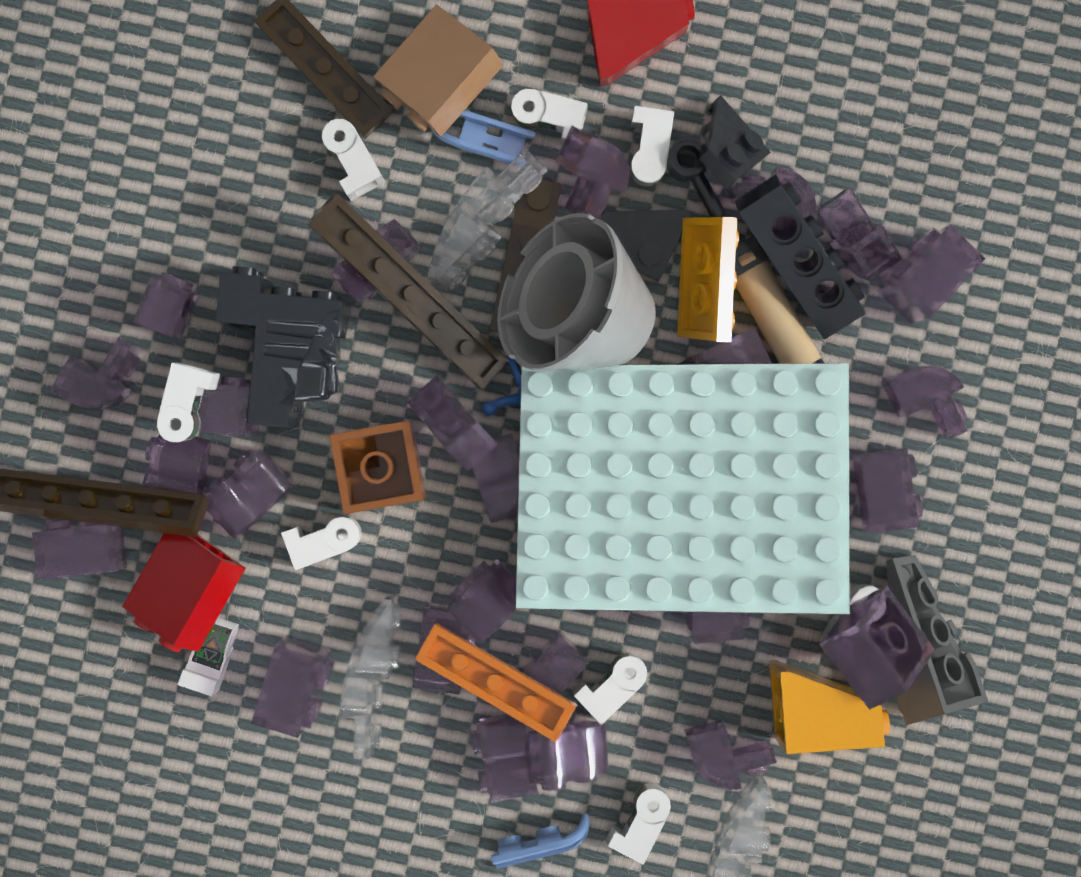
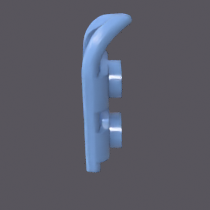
M466 110L459 116L465 118L460 138L446 133L440 137L431 130L440 140L456 148L524 169L527 160L520 158L525 140L526 138L534 140L536 134L534 131ZM488 126L503 130L502 136L497 137L487 134ZM482 145H487V146H490V147H494V148H497V150H494V149H491V148H487V147H484V146H482Z
M584 813L578 827L565 837L561 836L559 826H550L537 830V838L535 840L522 843L520 835L502 838L498 840V853L491 855L492 863L496 865V869L573 850L588 835L589 816Z

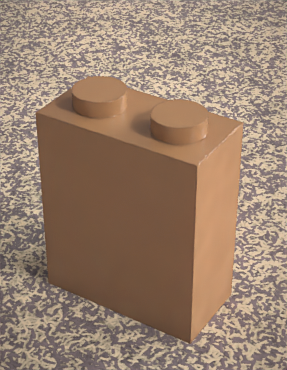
M436 4L373 77L383 88L379 95L396 110L402 105L409 111L407 118L423 132L430 128L441 137L504 64L493 47Z

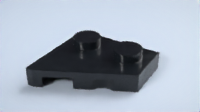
M720 95L708 107V112L712 114V118L704 129L703 137L705 143L701 146L699 159L724 188L727 189L771 152L764 145L760 135L751 130Z
M689 210L605 211L601 220L614 230L638 273L659 282L682 234L683 218H689L692 212Z

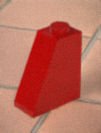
M588 0L587 15L599 87L608 86L684 35L690 24L689 20H694L695 18L693 0Z

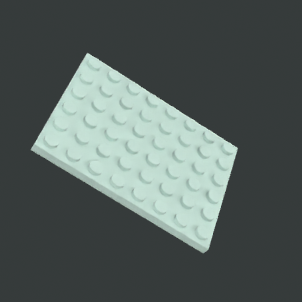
M849 363L616 365L604 368L532 371L522 367L516 608L850 614Z

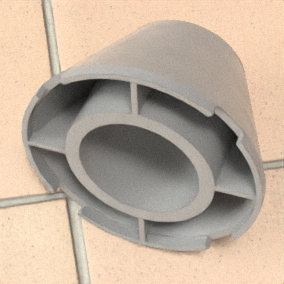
M575 213L558 218L546 225L520 252L525 258L514 277L508 274L501 292L497 322L499 338L505 353L522 367L532 371L604 368L627 363L644 347L655 322V302L646 284L614 230L603 220L595 218L590 214Z

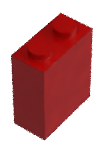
M163 533L122 607L135 617L133 620L135 625L148 632L158 634L160 636L158 642L164 647L175 652H180L182 648L199 652L246 568L199 534L197 537Z

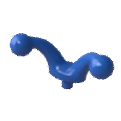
M507 354L506 358L509 360L508 363H510L519 389L516 394L484 402L481 409L486 416L494 415L497 408L501 406H521L522 370L519 364L514 359L508 357Z

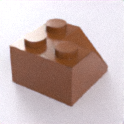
M412 420L329 435L344 515L422 501L427 498Z

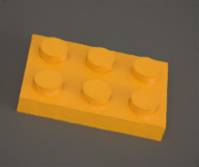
M683 218L677 337L731 342V331L735 323V316L732 311L733 290L737 283V275L734 270L735 250L739 242L737 218Z

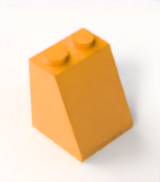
M778 660L769 661L775 740L786 754L885 747L884 735L890 733L889 715L887 710H882V705L867 693Z

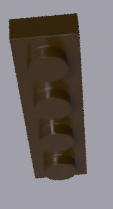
M275 0L254 20L256 25L344 118L355 127L364 139L393 113V109L289 0Z
M523 175L489 331L498 333L497 319L501 292L508 274L514 277L525 258L520 252L541 229L555 220L562 188L560 183Z

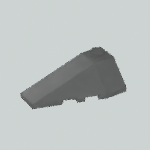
M916 555L893 558L886 561L893 687L897 696V705L903 714L905 724L910 725L989 702L976 663L969 652H961L953 637L957 629L952 620L945 621L936 607L938 595Z

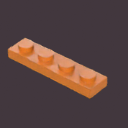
M438 623L434 624L415 658L416 661L554 742L558 741L577 707V704Z

